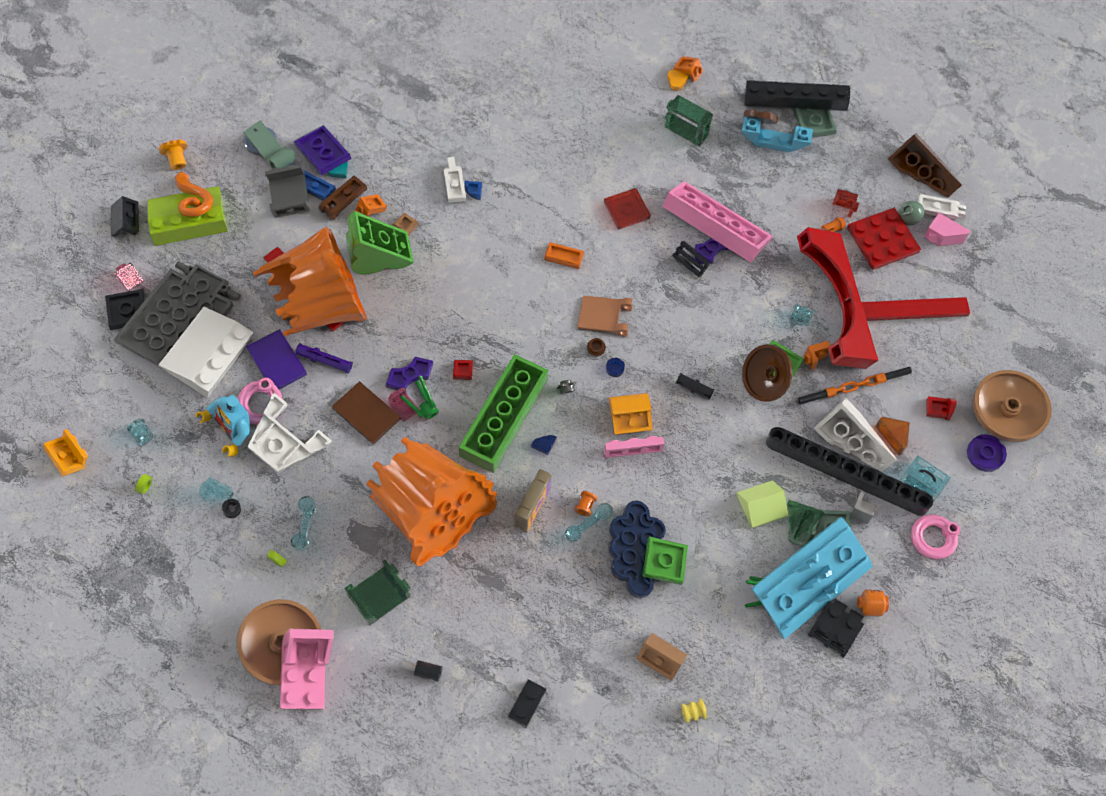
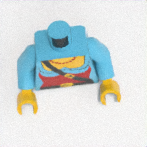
M234 395L229 397L222 396L208 405L207 410L197 412L195 417L202 416V421L199 423L210 421L211 414H213V418L233 442L232 445H225L222 452H229L227 457H233L238 454V446H241L250 434L249 414Z

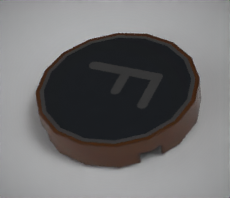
M751 109L744 111V116L762 119L761 123L777 124L778 116L776 114L766 111L757 112Z

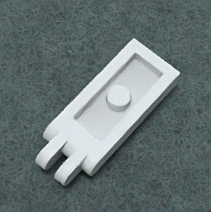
M920 194L918 197V202L924 207V214L937 216L940 213L954 220L958 219V217L964 218L966 215V206L960 205L958 201Z

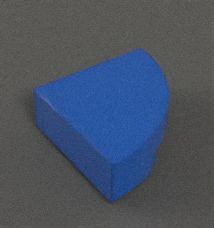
M465 181L466 192L472 198L481 200L482 182Z

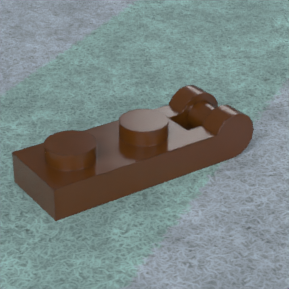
M354 175L321 202L318 209L323 213L326 212L327 216L334 220L343 209L367 190V185Z

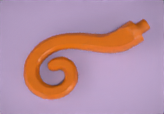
M179 172L175 176V183L178 189L183 193L195 195L203 199L202 204L197 197L183 199L178 204L179 212L187 217H197L205 214L213 205L212 195L206 189L191 183L188 174ZM190 205H194V206H195V208H187V207L190 206Z

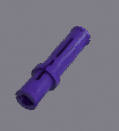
M299 343L296 347L295 354L309 358L311 362L315 363L317 361L349 373L352 369L353 363L351 361L322 352L317 347L311 348L302 343Z

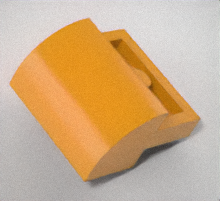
M648 393L608 397L614 435L653 430L651 403Z

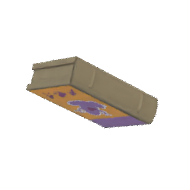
M539 469L515 513L516 528L519 527L524 532H528L551 489L552 475Z

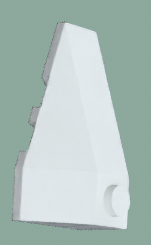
M847 398L835 406L814 427L828 443L835 444L844 449L846 453L853 454L864 463L881 472L897 460Z

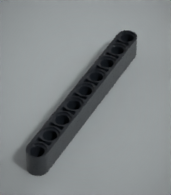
M772 428L766 439V445L771 450L915 515H925L934 503L933 497L930 494L784 428ZM773 436L778 437L780 441L773 439ZM791 444L796 445L798 449L792 448ZM809 452L814 453L816 457L810 456ZM827 461L833 462L834 465L828 464ZM845 469L851 470L852 473L846 472ZM863 477L869 478L870 482L864 480ZM882 485L887 486L889 490H885ZM900 493L905 494L907 498H903ZM919 501L923 502L925 504V507L921 506L919 504Z

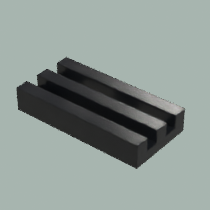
M681 241L676 252L672 254L675 259L697 277H702L711 264L709 260L685 241ZM683 248L687 249L690 253H692L696 258H698V259H699L701 262H703L705 265L702 266V265H701L699 262H697L693 257H691L688 253H686V252L683 250ZM679 254H682L685 258H687L691 263H693V264H694L696 267H698L701 271H699L698 269H696L692 264H690L687 260H685V259H684L681 255H679Z

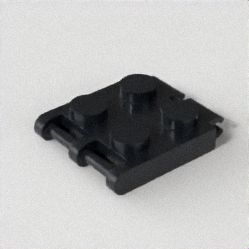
M835 598L833 603H827L808 636L817 638L824 643L825 647L828 648L829 646L840 653V657L844 658L864 626V623L861 622L864 616L852 608L849 613L845 612L848 606ZM815 631L826 637L827 640L816 634ZM831 642H834L844 650H841L840 648L836 647Z

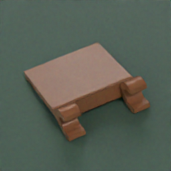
M583 295L577 328L615 333L619 336L627 337L628 324H618L621 309L632 311V298L612 299Z

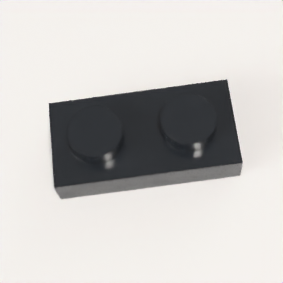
M528 679L508 718L527 728L546 692V688Z

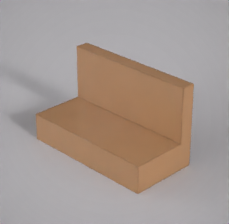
M652 633L644 643L636 659L672 681L686 659L687 654Z

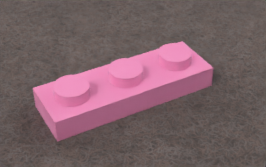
M649 436L646 439L631 438L620 442L612 440L605 443L604 455L605 458L662 452L664 439L663 437Z

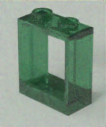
M677 95L674 100L671 99L667 104L666 109H668V112L665 116V128L700 147L709 136L713 114ZM676 114H679L680 116H682V117L688 119L689 121H691V122L697 124L698 126L696 127V126L690 124L689 122H687V121L681 119L680 117L676 116Z

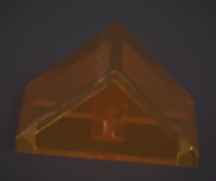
M881 417L875 427L899 456L902 455L908 444L910 422Z

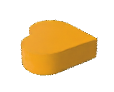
M675 69L670 70L667 76L670 88L675 91L682 89L689 76Z

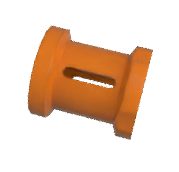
M582 491L580 494L581 499L578 505L574 507V511L582 516L589 517L593 503L597 501L598 497L589 491Z

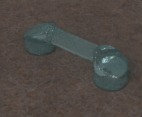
M303 496L298 501V507L303 512L300 532L295 534L290 541L291 546L297 551H302L309 546V540L307 539L311 515L316 511V503L310 496Z
M608 503L600 504L596 508L595 514L580 525L569 526L565 530V538L569 542H577L581 538L582 532L599 520L605 521L612 516V506Z

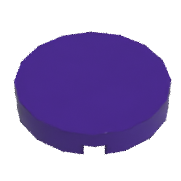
M981 434L972 439L968 444L967 457L970 463L977 469L984 472H993L999 469L1006 461V447L999 442L1000 440L997 437Z

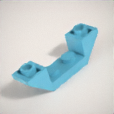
M744 116L742 133L755 146L792 152L811 145L813 129L796 126L794 134L760 128L762 119Z

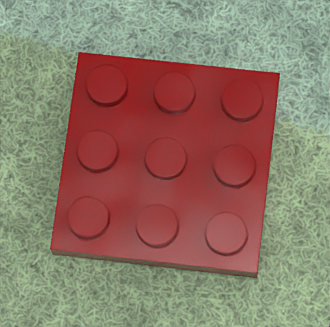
M895 207L852 222L847 226L848 231L872 270L918 254L921 250Z

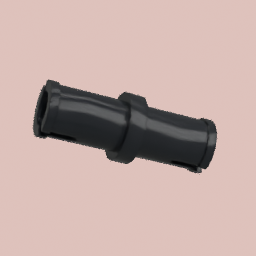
M682 373L679 374L675 383L691 390V393L694 394L695 392L710 400L715 390L700 383V380H694Z

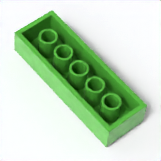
M514 354L461 442L459 457L494 473L548 381V370Z

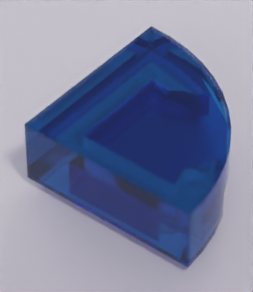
M547 435L537 438L532 442L531 447L549 455L557 440V436Z

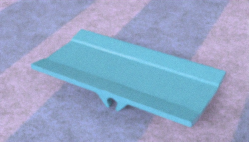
M839 517L759 581L758 584L754 585L751 590L774 621L782 638L786 639L825 607L828 602H831L870 570L873 565L849 525L842 517Z

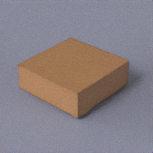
M403 213L393 226L407 231L409 236L418 226V221Z

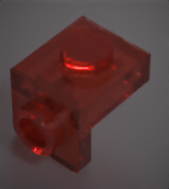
M837 189L832 204L849 209L847 217L851 218L852 213L857 212L860 202H856L858 194Z

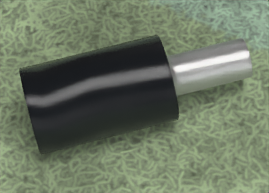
M420 660L416 664L402 661L401 668L414 671V676L437 682L440 680L443 666Z

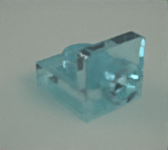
M211 477L206 482H203L199 489V495L204 501H207L211 494L221 500L223 498L230 499L234 495L229 486Z

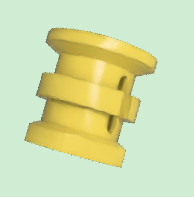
M702 698L697 703L692 701L688 705L685 703L681 704L682 714L686 723L690 719L694 721L699 720V717H702L704 720L707 719L706 708Z

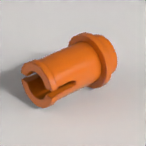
M836 217L834 221L822 225L821 229L825 228L826 231L831 232L842 231L846 223L842 217Z

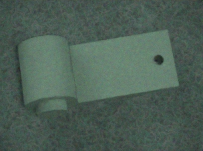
M261 120L243 132L272 169L286 168L295 161L294 157L296 155L290 147L284 146L282 148Z

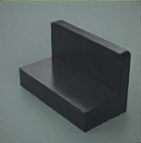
M121 196L111 205V236L114 237L121 231L133 235L139 232L138 201Z

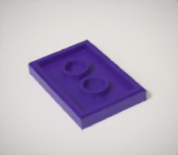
M324 125L294 141L295 146L321 176L351 160V155Z
M280 329L246 346L264 378L271 379L278 389L307 375L306 370Z

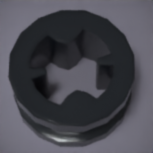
M230 498L224 501L222 510L227 518H236L241 512V506L238 500ZM229 505H233V507L236 505L234 512L227 511Z

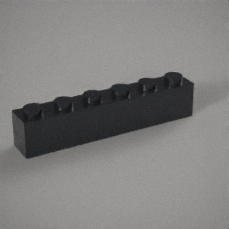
M746 80L744 106L847 111L850 102L851 85Z

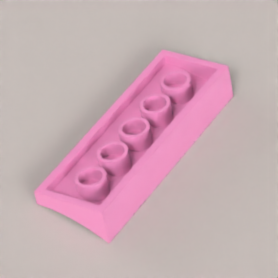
M685 181L668 192L662 206L750 263L773 237Z

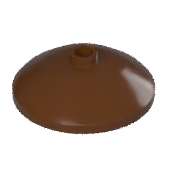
M760 345L754 348L745 359L742 370L743 383L747 392L759 401L771 402L781 398L787 392L792 381L791 361L786 352L778 346Z

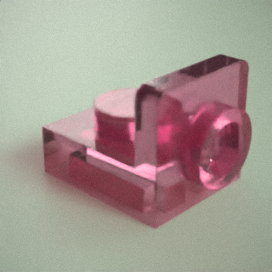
M131 262L127 265L123 263L116 268L115 277L120 280L127 291L144 282Z
M403 387L400 390L393 391L390 397H388L389 406L404 422L416 414V412L400 398L403 395L414 404Z

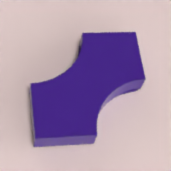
M712 238L704 243L695 244L694 247L711 264H713L714 257L719 252L730 250ZM694 256V259H695L697 262L704 264L703 262H701L698 258H696V257Z
M414 357L412 362L403 368H391L386 388L405 392L411 383L419 380L420 375L424 380H428L434 362Z

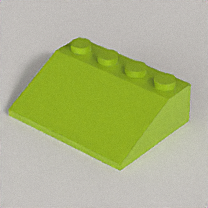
M220 186L205 188L213 197V205L209 211L197 217L182 215L178 210V204L187 197H197L202 204L203 199L198 196L179 193L148 199L149 231L155 246L228 232ZM190 205L187 208H195V206Z

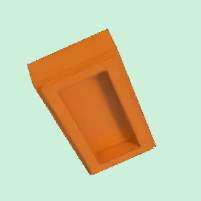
M549 242L544 260L579 269L584 251Z

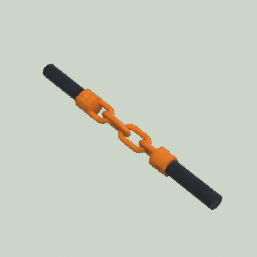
M906 367L888 373L868 376L864 381L858 383L855 381L843 383L840 388L835 389L832 386L820 392L798 397V402L801 405L822 398L835 397L838 392L849 393L857 390L859 386H874L885 383L886 380L911 374L912 370L911 367ZM873 378L874 383L869 384L870 380L868 379ZM853 384V389L845 390L846 387H843L846 385Z

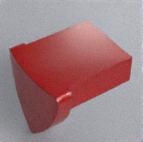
M928 396L926 399V416L943 418L950 421L957 401L953 398Z

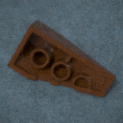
M917 133L913 134L888 158L899 172L929 186L948 198L962 186L959 180Z

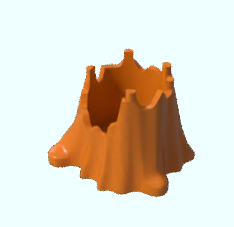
M328 227L322 228L302 244L259 267L258 270L253 271L255 277L273 273L267 281L268 285H280L281 288L280 293L273 295L275 301L289 299V302L284 304L283 307L275 309L278 317L281 316L283 320L292 318L289 322L293 328L284 331V336L331 323L362 322L367 320V315L358 296L353 276L338 248L333 232Z
M404 437L401 443L406 446V453L395 454L390 465H382L378 461L373 464V468L378 472L381 485L371 479L366 485L372 490V494L369 497L383 510L411 543L410 560L416 566H422L431 558L443 556L449 550L456 548L461 537L471 532L472 525L476 519L490 515L497 506V500L495 499L497 492L492 490L493 482L487 480L485 475L464 468L427 443L420 444Z

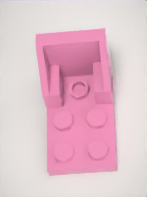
M289 629L284 634L282 643L280 709H324L325 665L329 662L334 630Z

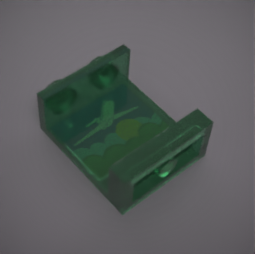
M386 560L382 561L383 567L360 584L355 587L349 584L344 588L347 596L369 626L410 598L409 589L411 588L405 579L400 580L397 576L399 573L393 563L389 565Z

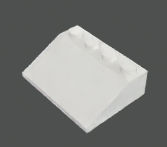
M203 307L158 366L208 398L252 340L253 332L237 321Z

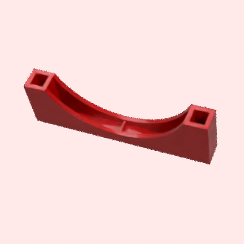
M807 227L797 236L800 251L813 260L826 274L836 290L842 307L843 327L839 339L828 347L832 365L867 369L878 361V357L841 233Z

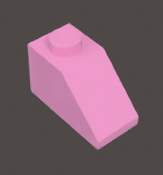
M938 213L929 226L924 238L938 246L964 243L970 230Z

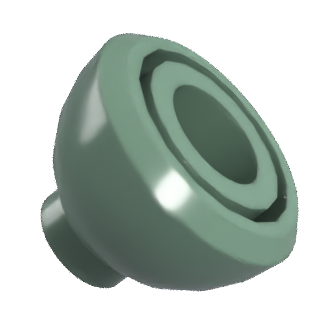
M908 201L901 206L899 215L906 225H915L923 219L924 207L917 201Z

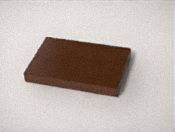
M360 381L332 406L336 413L372 445L401 420L395 411Z

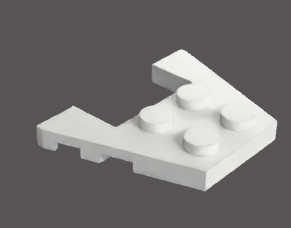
M273 393L262 419L252 436L248 449L275 472L280 473L329 446L332 440L318 430L306 444L302 443L275 420L288 405L277 394Z

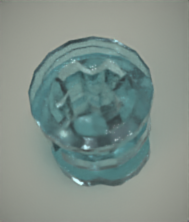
M797 303L791 318L798 319V322L803 321L805 326H807L812 318L814 309L808 310V307H801Z
M137 419L127 427V431L136 439L138 445L148 443L153 438V434L149 431L148 426L145 425L146 421L144 419Z

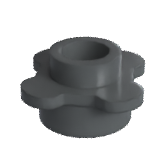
M571 380L561 381L557 389H560V394L574 392L576 382Z

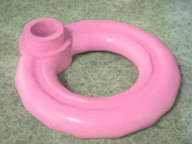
M262 378L261 380L249 383L238 395V400L248 412L249 423L252 425H258L263 416V413L256 414L249 408V399L254 393L262 392L268 394L270 398L275 393L282 399L281 392L269 378ZM268 382V387L263 388V383Z
M934 514L924 515L917 519L912 526V543L917 551L925 557L935 560L944 559L955 551L960 528L958 524L950 522L942 516ZM936 526L942 529V534L946 538L945 544L938 548L926 544L923 539L925 528ZM949 527H953L955 532L951 531Z

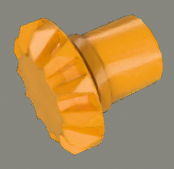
M173 139L162 143L158 147L159 153L166 155L172 170H179L187 166L183 154L184 150L188 147L185 140Z

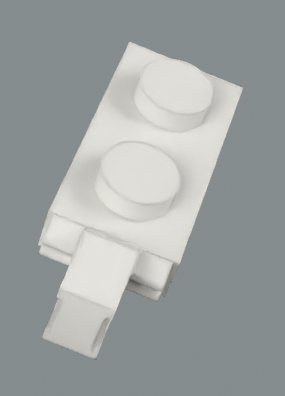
M448 157V167L444 168L448 203L466 201L462 168L456 166L455 157Z

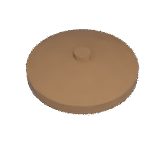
M1014 370L993 372L980 382L974 392L973 409L976 418L985 430L1001 440L1009 442L1029 441L1037 437L1050 421L1052 407L1047 392L1040 383L1022 372Z
M277 599L262 603L246 616L237 635V653L241 664L252 677L266 684L281 685L284 634L289 629L321 630L318 620L309 609L295 601Z

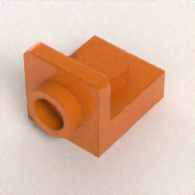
M681 56L674 66L675 70L684 74H690L693 82H696L703 72L699 58Z
M375 194L360 197L355 210L370 216V214L385 212L387 206L380 196Z
M829 340L807 347L804 361L811 370L816 368L818 360L827 357L829 354L828 347L831 346Z

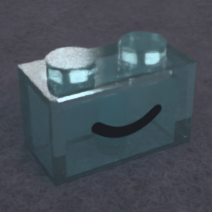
M917 455L900 480L930 494L935 501L951 477Z

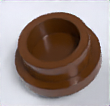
M594 338L588 342L587 351L590 355L601 356L604 354L606 345L601 339Z

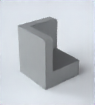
M860 492L852 507L850 517L868 524L874 515L873 511L876 505L863 500L865 493Z

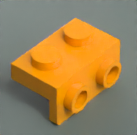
M68 429L63 430L62 437L43 443L44 451L63 477L85 469L86 460L88 459L87 453L84 449H81L75 435L71 434Z

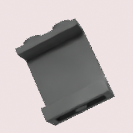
M289 165L281 169L273 168L265 172L269 180L272 203L269 204L270 211L275 218L310 211L305 174L300 165Z

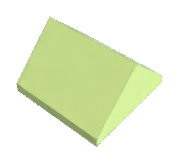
M769 481L736 493L751 529L788 517L785 492L774 481Z

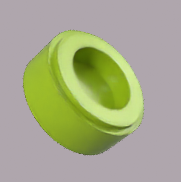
M143 474L136 484L135 491L145 494L152 484V477Z
M272 549L267 554V558L280 567H283L287 562L285 558Z

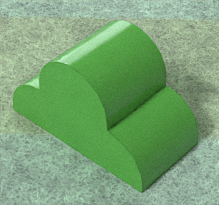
M356 211L349 214L347 217L348 231L346 233V241L351 268L355 273L363 275L380 272L385 268L400 269L414 263L407 231Z

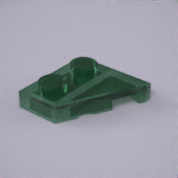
M788 500L790 508L788 541L803 547L814 538L824 512Z

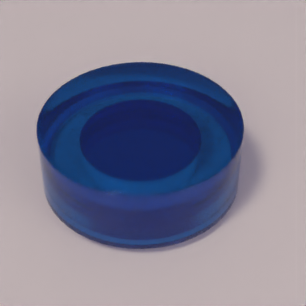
M611 358L607 361L606 372L608 375L620 377L624 373L625 364L620 358Z

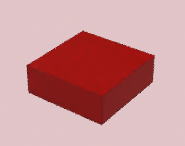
M454 360L453 379L472 380L473 360Z

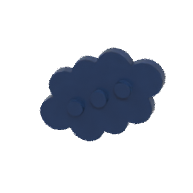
M636 500L627 504L623 516H617L611 522L609 532L613 539L609 544L608 550L614 558L611 563V572L618 580L626 581L627 589L632 596L645 598L652 592L654 582L660 581L642 577L647 539L653 537L663 540L666 529L661 520L650 517L649 508L645 503Z

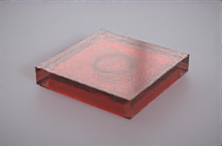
M637 188L604 198V204L618 230L651 218V214Z

